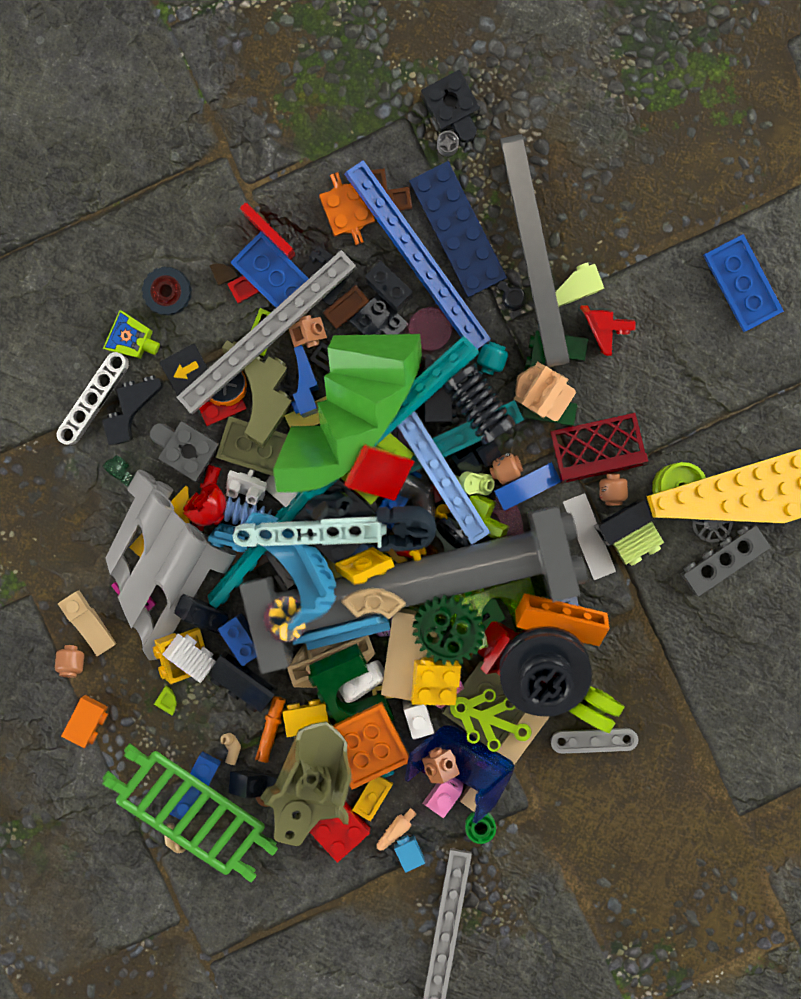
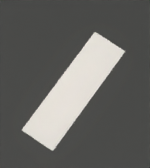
M584 493L564 501L567 513H572L578 541L593 579L596 580L616 572L607 547L593 526L597 522L586 494Z

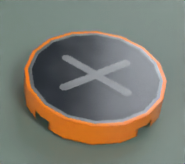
M243 371L237 374L209 401L218 406H232L238 403L247 391V379Z

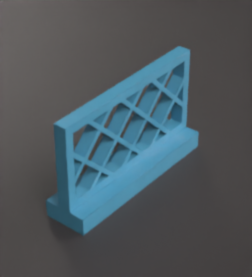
M375 614L303 632L304 635L298 638L294 637L292 642L293 645L306 643L307 650L391 630L390 619L382 614Z

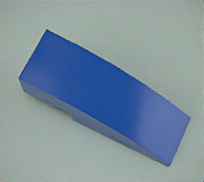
M551 462L494 490V493L503 511L560 483L561 480Z

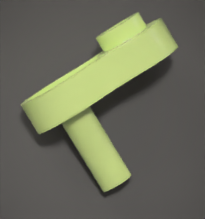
M467 471L462 473L461 476L455 475L466 494L478 493L486 496L492 492L495 486L490 474H475Z

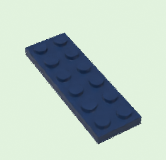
M449 161L409 180L467 298L507 279Z

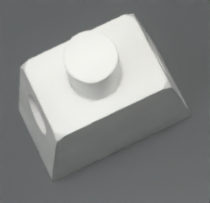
M402 700L404 713L413 740L435 734L427 705L411 706V700Z

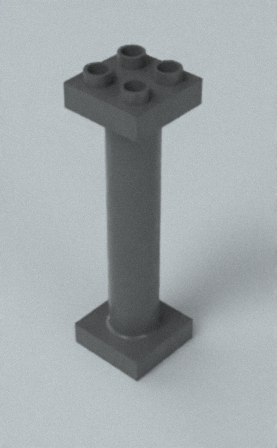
M556 506L527 511L526 515L530 531L421 557L419 561L413 559L396 563L386 573L370 577L362 584H353L345 577L335 578L334 596L336 598L334 603L324 615L306 623L305 629H301V631H310L378 614L374 612L365 613L356 618L342 603L343 598L362 589L375 588L389 591L400 597L406 603L404 607L424 603L427 600L432 601L434 596L440 599L443 594L448 597L541 574L546 596L553 602L580 596L578 585L588 583V575L582 556L578 557L577 554L570 555L567 541L578 539L572 513H560L559 507ZM274 574L250 579L241 584L240 589L261 674L287 668L294 659L291 642L287 641V634L285 641L280 639V634L276 635L273 632L272 627L274 625L270 624L269 615L271 609L275 608L273 605L275 601L280 599L282 602L283 597H291L295 599L296 604L298 602L301 604L298 588L278 592Z

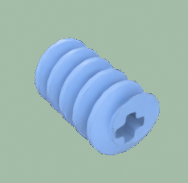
M229 497L224 512V521L229 522L232 518L234 525L238 524L240 520L241 524H244L251 513L271 515L272 509L265 513V506H262L258 511L257 504L252 505L250 508L249 503L246 501L243 505L240 504V497L235 502Z

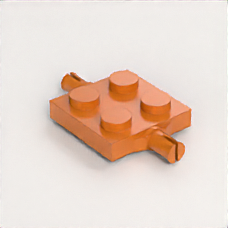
M338 172L335 173V176L331 174L330 177L334 188L320 194L319 198L334 237L352 233L355 245H359V242L362 244L364 241L360 230L364 226L375 223L374 216L351 184H342Z

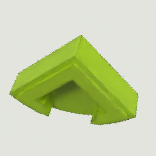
M166 685L154 705L172 716L176 710L175 694Z

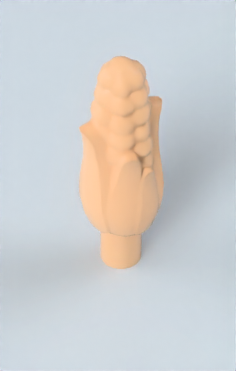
M410 808L404 816L402 814L397 816L385 830L386 832L381 839H379L377 849L380 851L384 850L395 840H398L399 837H402L410 829V821L417 813Z

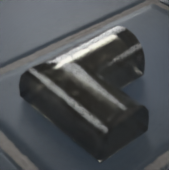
M408 474L398 495L412 499V506L428 510L436 521L435 488L433 482Z

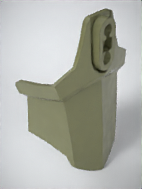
M326 721L310 724L298 730L276 784L267 787L261 796L265 805L271 806L274 809V839L277 842L299 846L312 828L323 819L339 818L343 824L348 825V813L343 808L352 778L347 756L348 743L340 732ZM294 811H299V813L296 814L294 818L292 813ZM287 831H293L291 834H286Z

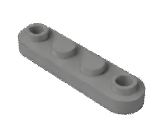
M613 728L610 734L600 729L561 730L552 735L550 742L552 748L561 754L630 751L637 746L638 736L630 728ZM625 735L630 736L628 742H623L622 740ZM559 738L565 739L563 745L557 743Z

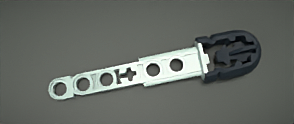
M396 506L391 510L387 507H378L377 517L261 523L257 526L255 523L240 524L234 529L233 540L242 547L256 546V544L273 546L321 543L322 545L378 543L379 552H389L391 548L394 551H415L425 548L432 542L435 537L436 523L429 511L422 507ZM382 523H394V535L383 536V534H387L386 524ZM352 526H358L361 529V533L352 535L349 529ZM330 527H335L339 530V533L336 536H330L326 531ZM284 529H291L294 532V536L286 538L282 535V531ZM298 529H301V537H298ZM308 529H312L314 532L313 536H309L307 533ZM262 530H269L272 536L269 539H264L259 533ZM239 531H246L250 537L242 540L237 536V533Z

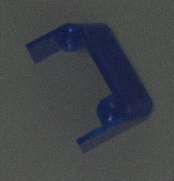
M443 726L409 753L404 780L410 781L420 771L426 774L422 759L428 756L429 751L440 747L442 750H451L460 772L455 778L478 791L475 795L476 808L473 817V823L477 824L496 806L513 775L514 763L500 753L490 751L486 745L479 741L477 743H470L467 740V734L456 727ZM469 736L472 741H476V739Z

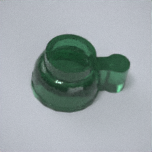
M115 455L113 459H108L102 465L109 474L122 482L126 487H129L134 476L126 471L129 467L127 462Z

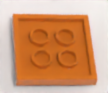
M382 702L332 725L348 743L347 756L352 773L350 782L352 790L411 762V758Z

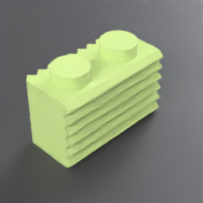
M651 521L615 542L613 546L625 565L629 563L632 566L642 560L641 556L647 552L651 555L661 549L659 545L664 542Z

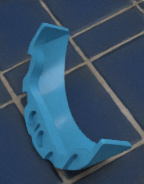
M253 512L244 524L255 523L257 526L261 523L277 522L278 518L270 514ZM284 529L282 535L286 538H291L294 536V532L291 529ZM262 530L259 533L264 539H269L272 536L269 530ZM241 531L243 535L250 537L248 532ZM308 544L263 546L287 569L300 594L301 610L289 624V631L324 615L335 601L334 589L336 583L328 563L318 549L310 547Z

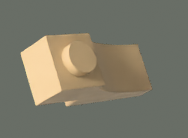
M80 590L58 603L69 622L71 621L81 633L96 656L101 655L117 644L94 608L89 606Z

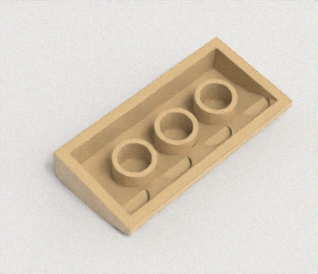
M401 608L392 617L381 695L411 700L414 660H421L422 657H426L428 652L427 650L419 651L422 644H415L418 636L412 635L414 629H416L412 627V624L416 621L414 617L416 613H419L418 611ZM430 632L431 636L438 637V634Z

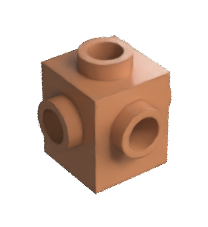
M311 315L301 317L299 322L289 328L294 347L306 345L307 348H312L320 345V340L327 338L321 317L311 318Z
M440 747L429 751V755L422 759L425 766L424 770L431 783L444 784L460 774L455 756L451 750H442Z

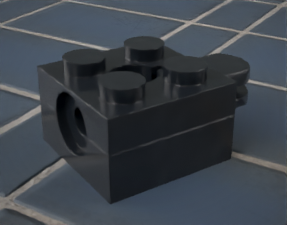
M460 69L421 90V98L440 134L453 129L462 143L471 142L475 138L477 128L472 118L479 115L480 106Z

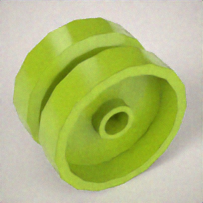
M679 462L670 464L656 473L652 483L653 494L706 477L699 467L691 463Z
M590 686L589 691L584 697V700L588 703L586 704L581 701L569 711L592 726L610 734L615 722L605 713L618 717L625 706L613 699L611 695Z

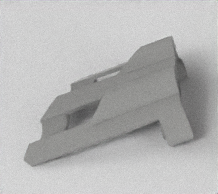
M137 470L128 487V491L135 499L109 549L106 562L110 575L115 578L120 590L118 599L131 629L134 627L139 633L143 645L142 650L148 660H156L152 647L156 646L154 640L173 634L181 618L174 614V610L181 596L186 594L194 597L209 570L212 569L220 573H226L237 554L225 545L223 547L211 545V542L208 541L210 535L202 533L190 523H185L173 511L174 506L169 500L173 489L163 482L156 481L148 472ZM141 527L144 538V552L131 572L130 566L123 554L137 529ZM156 585H159L164 591L168 603L154 626L145 604Z

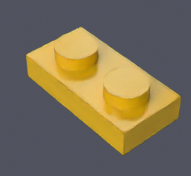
M382 776L369 781L352 811L371 822L393 783L386 778H382Z

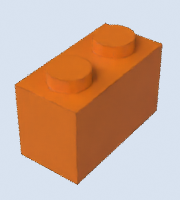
M84 695L80 698L61 737L82 748H86L89 744L93 745L99 734L96 732L99 724L103 725L108 717L106 713L108 706Z

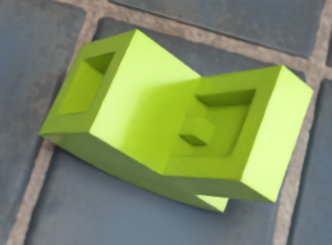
M478 493L470 496L471 503L490 532L488 536L496 539L505 536L509 526L490 518L496 502Z

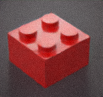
M346 801L343 808L348 813V825L343 824L339 818L323 819L310 831L312 836L337 863L370 834V827L357 813L352 811V807Z

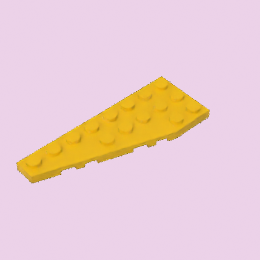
M801 449L649 495L647 499L653 518L779 524L801 518Z

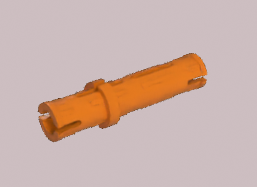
M272 697L270 710L265 716L266 723L255 757L260 762H269L277 728L282 722L281 715L286 699L281 697Z

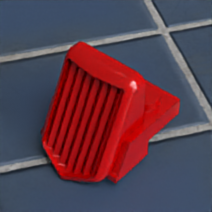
M588 305L580 306L601 349L600 353L603 355L612 356L613 330H616L617 334H630V330H635V320L613 319L612 310H590Z
M492 621L484 632L485 637L482 639L483 644L481 648L478 647V653L484 657V664L480 669L485 674L497 673L500 676L499 664L501 655L507 644L520 633L514 632L498 621Z

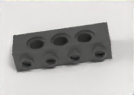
M747 524L737 531L738 535L732 539L730 536L719 543V548L714 551L713 549L706 551L701 555L702 559L697 563L692 561L683 567L684 571L680 574L695 596L699 597L771 548L756 525L749 526ZM743 540L746 542L747 548L744 552L740 553L737 545ZM723 553H727L729 556V561L725 565H722L719 561V557ZM705 565L711 568V573L707 577H703L701 574V569Z

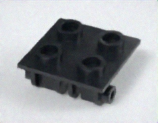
M317 246L310 254V259L302 269V272L310 278L334 256L320 246ZM351 274L321 300L331 306Z
M378 294L349 320L353 324L352 326L356 327L362 335L399 334L408 326V323Z

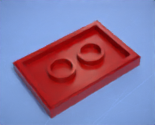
M244 203L240 207L244 216L290 260L295 257L293 248L248 203Z
M364 444L344 485L350 489L395 501L415 461L408 457Z

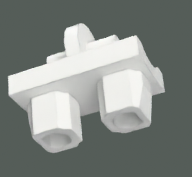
M250 469L248 474L230 470L226 483V496L237 498L238 494L241 493L246 495L245 501L247 503L256 505L259 500L263 501L267 483L253 477L255 470Z

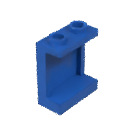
M242 613L218 629L242 666L257 657L250 625Z

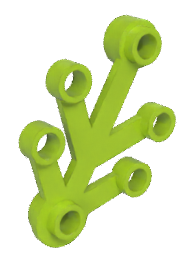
M487 689L483 694L469 700L465 697H457L456 705H450V710L454 717L462 720L468 733L467 740L470 743H477L480 740V733L474 729L470 716L479 720L488 741L487 747L492 752L498 751L501 743L496 739L491 725L513 733L519 741H527L531 737L532 731L529 725L525 723L515 725L494 716L505 710L515 709V706L512 708L506 706L507 698L504 702L483 711L473 708L485 701H494L496 699V692L494 690ZM488 691H491L494 694V697L491 700H488L485 697V694ZM458 704H464V712L457 710ZM521 728L527 731V735L524 737L518 734ZM472 732L478 735L476 741H472L469 737ZM496 741L498 748L492 749L490 742Z

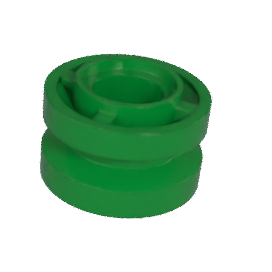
M481 810L479 814L473 811L465 821L466 834L471 841L478 844L491 841L496 833V824L493 816L484 810ZM483 822L487 826L484 831H477L475 825Z

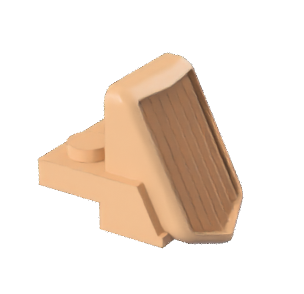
M537 362L535 366L518 375L514 400L542 417L547 416L553 421H558L576 391L566 384L567 378Z

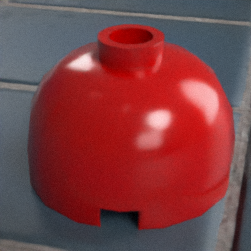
M210 483L203 487V493L199 495L196 492L183 507L185 511L183 514L192 523L199 526L216 525L224 518L223 514L227 506L226 497L215 483Z

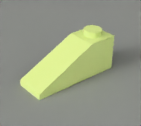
M587 262L576 267L577 271H574L555 292L558 307L604 289L595 264L589 266Z

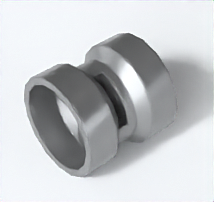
M444 131L438 136L437 150L442 156H453L458 150V136L452 131Z

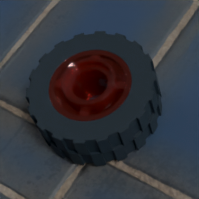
M161 267L154 269L144 279L142 297L146 301L145 304L152 311L169 316L182 312L188 306V302L192 297V287H190V281L184 273L172 267ZM166 285H170L172 288V294L169 297L162 295V288Z

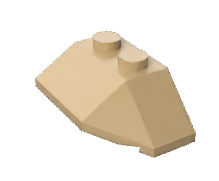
M369 635L307 650V645L303 644L292 663L287 667L293 686L317 688L316 686L312 687L308 679L310 674L309 665L354 644H358L368 663L375 655Z

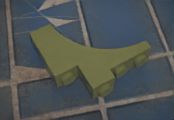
M227 340L222 347L223 353L228 352L237 342L231 343ZM258 356L242 370L249 383L253 398L252 413L249 424L244 432V437L263 449L290 409L291 400H289L290 397L281 390L276 391L287 374L286 364L276 357L274 359L268 357L263 363L262 358Z

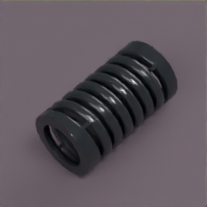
M475 363L445 383L443 388L447 394H452L451 400L457 401L456 407L462 408L461 414L463 416L467 415L466 421L468 423L472 422L470 424L471 429H477L475 435L481 437V443L485 446L517 423L511 414H506L507 409L505 407L500 408L503 405L502 401H495L498 395L496 393L489 395L493 388L491 386L484 388L488 384L487 379L476 383L483 376V373L477 370Z

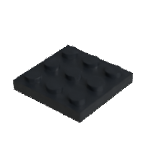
M340 478L322 494L331 495L334 492L343 491L353 501L351 509L340 517L327 516L324 519L377 517V512L352 489L345 486V483ZM304 507L290 522L321 520H314L306 513ZM352 526L349 532L352 535H358L361 533V529L358 526ZM330 527L326 532L330 536H336L339 530L335 527ZM308 529L307 531L309 536H313L314 532L312 531V529ZM321 543L312 545L335 564L348 558L362 543L322 545Z

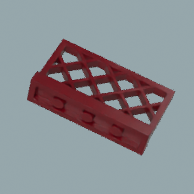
M636 413L550 431L562 484L645 466L648 463ZM632 419L634 428L630 434L619 428L622 421ZM602 425H608L614 429L609 438L598 433ZM586 429L593 433L588 443L576 437L580 430ZM616 431L627 437L622 447L611 441ZM565 434L572 438L566 448L558 444L557 435ZM595 435L606 441L601 451L589 445ZM629 439L638 443V452L630 453L624 449ZM574 440L585 446L579 456L568 450ZM608 443L619 449L615 457L610 458L603 454ZM587 448L598 454L595 461L587 462L581 458ZM566 453L577 459L573 466L563 467L562 458Z

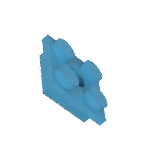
M220 523L218 527L214 528L208 538L211 545L216 547L232 546V549L237 552H245L248 547L239 546L234 542L233 534L236 526ZM241 531L237 533V536L242 540L249 538L243 535Z

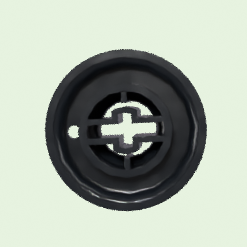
M544 626L526 630L507 644L500 658L499 671L502 690L511 704L527 714L547 717L565 713L577 706L589 691L592 681V670L588 652L577 637L563 629Z

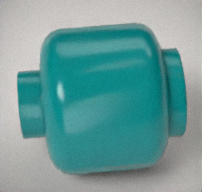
M491 341L489 344H484L477 359V364L482 366L481 371L493 375L494 371L502 372L508 358V353L505 351L506 347Z

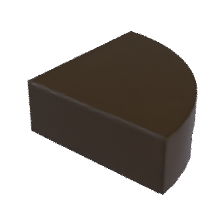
M225 264L210 265L218 286L239 278L237 273Z

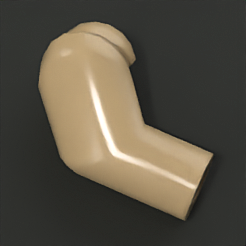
M232 733L223 734L221 743L228 749L225 762L235 765L241 745Z
M174 823L165 824L172 830L175 828ZM164 835L165 845L172 851L183 853L186 850Z

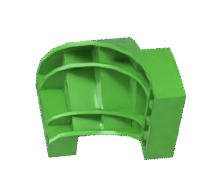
M420 334L333 335L328 347L330 373L324 376L327 400L317 402L320 426H291L274 466L277 492H303L322 488L341 478L353 468L364 444L373 447L399 411L419 370L422 360Z

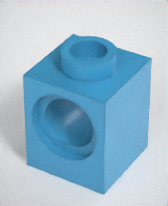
M408 835L403 836L394 844V850L405 873L425 864V858L414 835L411 837Z

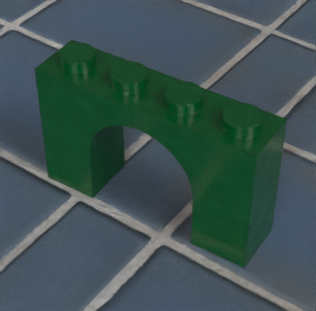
M536 330L534 335H530L528 348H532L531 357L526 358L525 370L535 366L537 362L541 364L546 362L540 331ZM564 335L569 360L585 361L588 339ZM520 403L518 408L524 419L574 426L577 404L569 403L558 421H553L547 416L542 417Z
M354 644L309 665L310 674L308 679L312 687L316 686L318 688V697L321 703L325 702L327 704V713L330 719L334 718L336 720L335 724L380 702L383 703L391 721L395 720L386 696L381 695V693L356 703H347L336 696L337 691L344 683L369 672L366 659L358 644Z

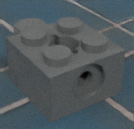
M183 421L179 423L176 430L166 424L158 423L150 431L152 441L164 448L158 459L195 482H199L220 446L218 442Z

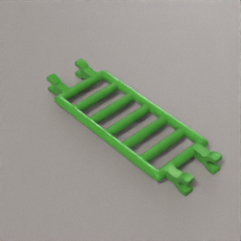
M129 743L124 749V752H126L124 756L141 765L129 783L126 785L109 771L102 777L104 780L102 782L103 785L119 793L116 803L222 874L228 875L234 869L252 883L257 876L254 873L255 868L240 861L243 855L254 842L263 847L272 856L278 850V847L275 846L277 843L274 840L261 834L265 828L264 823L161 753L153 751L147 757ZM155 762H158L167 768L138 806L128 801L127 798ZM173 774L177 775L184 782L156 818L145 812ZM191 786L195 787L202 793L175 828L172 830L163 824L164 820ZM210 797L220 805L191 841L187 840L180 834ZM229 810L237 816L208 853L199 848L198 845L224 812ZM244 821L253 826L254 829L226 864L215 858Z

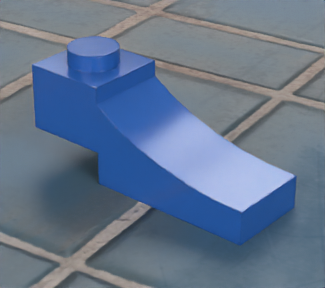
M300 345L294 348L298 362L299 383L297 393L293 394L295 401L291 403L295 413H300L302 418H306L318 413L312 392L319 390V386L303 346Z

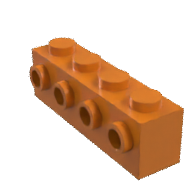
M524 593L515 611L516 627L529 630L544 626L556 627L568 631L585 644L600 646L609 630L608 614L605 612L559 601L553 602L551 599Z

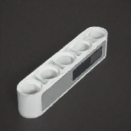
M113 352L107 356L59 427L57 438L61 443L74 445L83 436L128 369L129 361L126 356L118 352ZM120 357L122 365L120 368L115 369L113 367V360ZM108 375L110 383L108 386L103 387L100 380L103 376ZM92 393H95L98 397L94 405H91L88 401ZM80 411H83L86 415L82 423H79L76 419V415ZM68 429H71L73 432V438L70 441H67L64 437V433Z

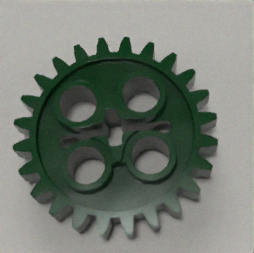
M443 594L440 601L437 596H434L432 602L427 600L425 607L420 606L419 613H416L414 617L416 621L413 622L412 627L416 629H414L412 635L418 636L415 644H422L419 651L427 650L426 657L428 658L433 655L434 662H437L440 658L442 659V664L445 665L446 661L450 660L453 666L456 659H458L463 664L464 657L471 660L472 653L476 655L479 650L478 647L481 648L483 644L482 639H484L485 633L482 631H484L485 624H479L483 617L476 616L477 608L470 609L471 602L464 605L463 597L459 601H455V595H452L451 599L447 600L446 595ZM438 614L446 615L447 619L440 618ZM456 614L457 618L444 646H441L440 643L452 615ZM458 623H465L468 627L463 628ZM430 632L438 634L439 637L431 636ZM455 641L460 646H453L450 642Z

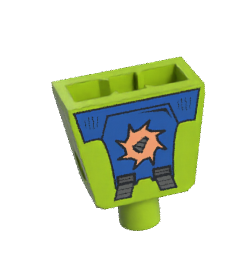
M119 310L103 348L111 352H118L141 359L144 351L156 355L160 343L150 339L153 332L151 329Z

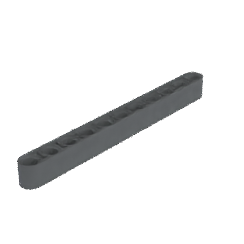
M518 134L500 138L546 365L549 368L568 364L569 355L523 136Z

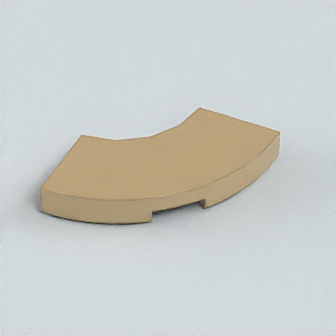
M375 588L362 589L342 599V603L356 618L365 613L374 612L390 619L406 605L397 595Z

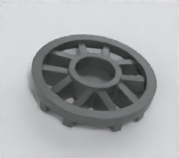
M692 519L693 531L700 539L706 542L714 543L725 539L730 534L733 526V521L703 520V522H697ZM729 522L728 529H726L722 524ZM696 524L704 525L700 532L697 530ZM721 528L725 534L720 536L717 530ZM707 529L709 533L705 538L702 534ZM713 532L717 536V539H710Z

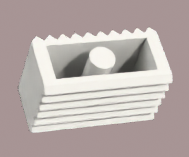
M177 634L165 652H163V656L201 683L216 663L211 658L213 653L205 647H202L201 650L195 646L197 641L186 634L185 637H182L180 634Z
M379 660L367 664L368 673L344 683L339 688V692L347 703L358 700L361 696L382 684L385 669Z

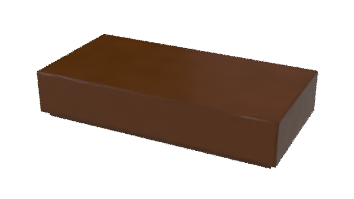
M355 285L327 308L323 314L337 330L370 301Z

